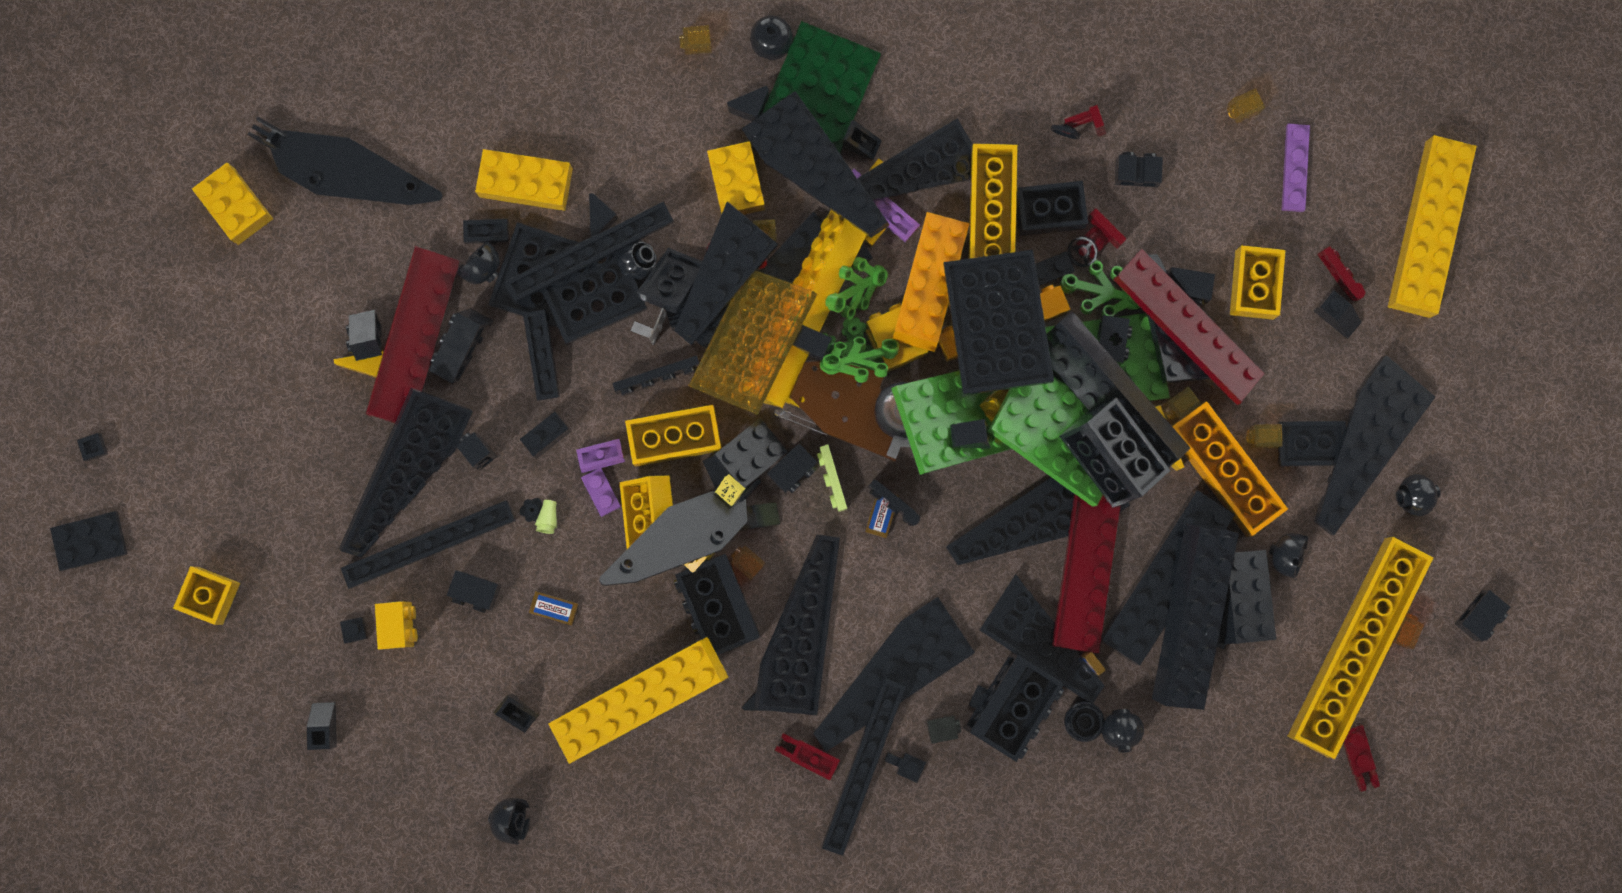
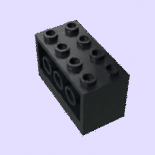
M1117 398L1089 410L1059 436L1112 508L1142 497L1171 471Z
M726 554L702 563L695 572L687 569L675 574L677 579L673 582L677 592L684 595L685 600L682 601L686 614L691 613L694 621L690 623L695 635L699 634L701 640L708 637L717 656L761 638ZM704 581L707 584L711 583L708 593L700 589ZM712 602L720 605V608L717 609V614L709 611ZM720 623L728 625L729 629L726 630V635H723L722 632L718 633L717 629L720 627Z
M1010 653L986 692L987 705L977 706L964 729L1017 762L1018 759H1022L1028 750L1026 746L1030 739L1034 740L1040 731L1038 726L1042 719L1045 721L1052 711L1050 706L1053 701H1058L1064 691L1062 689L1064 684L1021 656ZM1028 686H1031L1032 689L1030 693L1026 691ZM1016 706H1019V712H1015ZM1008 724V730L1003 732V726Z

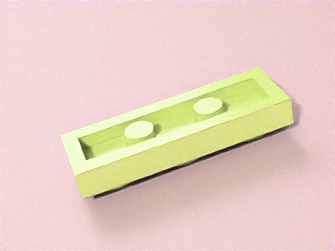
M829 445L821 446L817 457L820 466L825 465L827 474H824L823 477L826 487L831 486L833 495L829 496L833 509L837 508L838 512L847 510Z

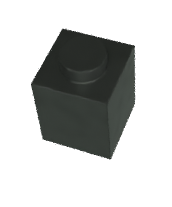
M953 715L926 720L932 744L959 739L958 733H961L959 719L955 720Z

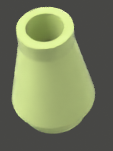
M552 500L543 501V506L535 523L537 526L536 531L553 534L554 530L557 529V502Z

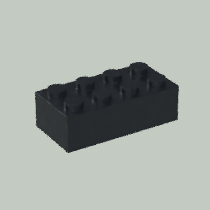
M1266 550L1236 552L1234 555L1221 622L1223 644L1277 640Z

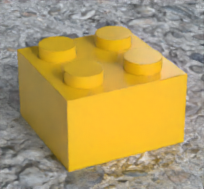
M190 566L173 609L214 625H223L240 583L203 568Z
M411 602L375 604L378 649L414 647V642H417L418 639L416 628L413 629V620L416 619L415 606H412Z

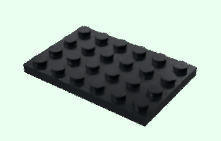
M1033 250L943 262L963 395L1053 383L1054 377Z

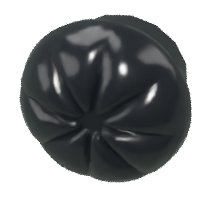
M1082 701L1073 704L1067 710L1064 725L1067 733L1073 739L1080 742H1089L1095 740L1102 733L1101 728L1104 723V715L1095 704Z

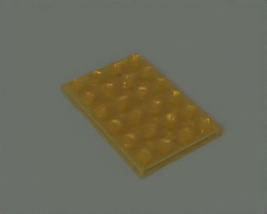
M756 271L730 301L688 386L758 415L817 294L807 288Z

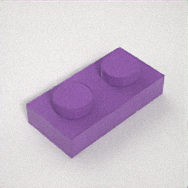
M620 439L576 450L582 473L625 462Z
M602 468L581 477L601 517L621 508Z

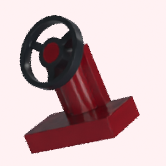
M1098 105L1089 107L1088 111L1064 119V124L1052 125L1050 129L1058 135L1078 140L1081 134L1075 128L1093 122L1098 137L1106 134Z
M1097 208L1088 216V220L1094 227L1084 236L1073 239L1068 246L1070 260L1080 267H1087L1094 263L1098 257V252L1107 243L1110 242L1118 249L1127 240ZM1076 240H1079V241L1076 243L1077 246H1072V244H1073ZM1071 250L1077 251L1078 256L1084 259L1085 264L1077 262L1073 258Z

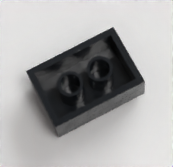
M1083 181L1018 187L1016 191V212L1019 236L1085 229L1088 225Z

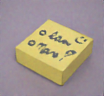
M728 474L715 492L729 505L733 506L745 488Z

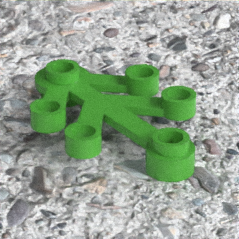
M861 257L855 258L853 268L861 272L864 271L868 276L863 279L854 273L851 267L842 266L839 270V277L851 281L854 285L840 294L833 293L826 298V306L829 310L837 313L841 312V316L849 320L854 317L856 308L863 311L868 308L875 288L883 286L888 278V272L883 266L875 265L872 267L867 263L866 259ZM853 296L850 304L845 305L846 300Z
M1098 260L1089 266V272L1096 277L1101 286L1080 281L1073 274L1065 275L1060 282V286L1065 293L1071 294L1078 289L1099 295L1092 300L1086 299L1082 302L1080 310L1084 314L1092 313L1093 309L1111 299H1117L1120 302L1114 306L1106 305L1101 312L1102 316L1114 317L1115 314L1126 308L1130 310L1141 308L1123 289L1122 291L1115 290L1102 271L1103 264ZM1092 266H1098L1099 270H1094ZM1114 266L1110 272L1111 279L1117 276L1114 274V271L1119 273L1122 271L1123 268L1121 266ZM1067 280H1072L1074 284H1069ZM1084 305H1090L1091 309H1086ZM1105 310H1110L1112 315H1108Z
M855 337L848 356L840 358V356L846 354L847 345L844 342H836L832 354L825 355L821 360L820 368L827 374L842 372L853 375L855 380L861 383L868 380L869 372L867 369L874 370V374L878 377H885L888 373V365L868 360L882 356L887 359L895 358L899 352V343L894 339H885L882 341L881 348L860 353V351L866 348V339ZM848 365H855L863 368H854Z

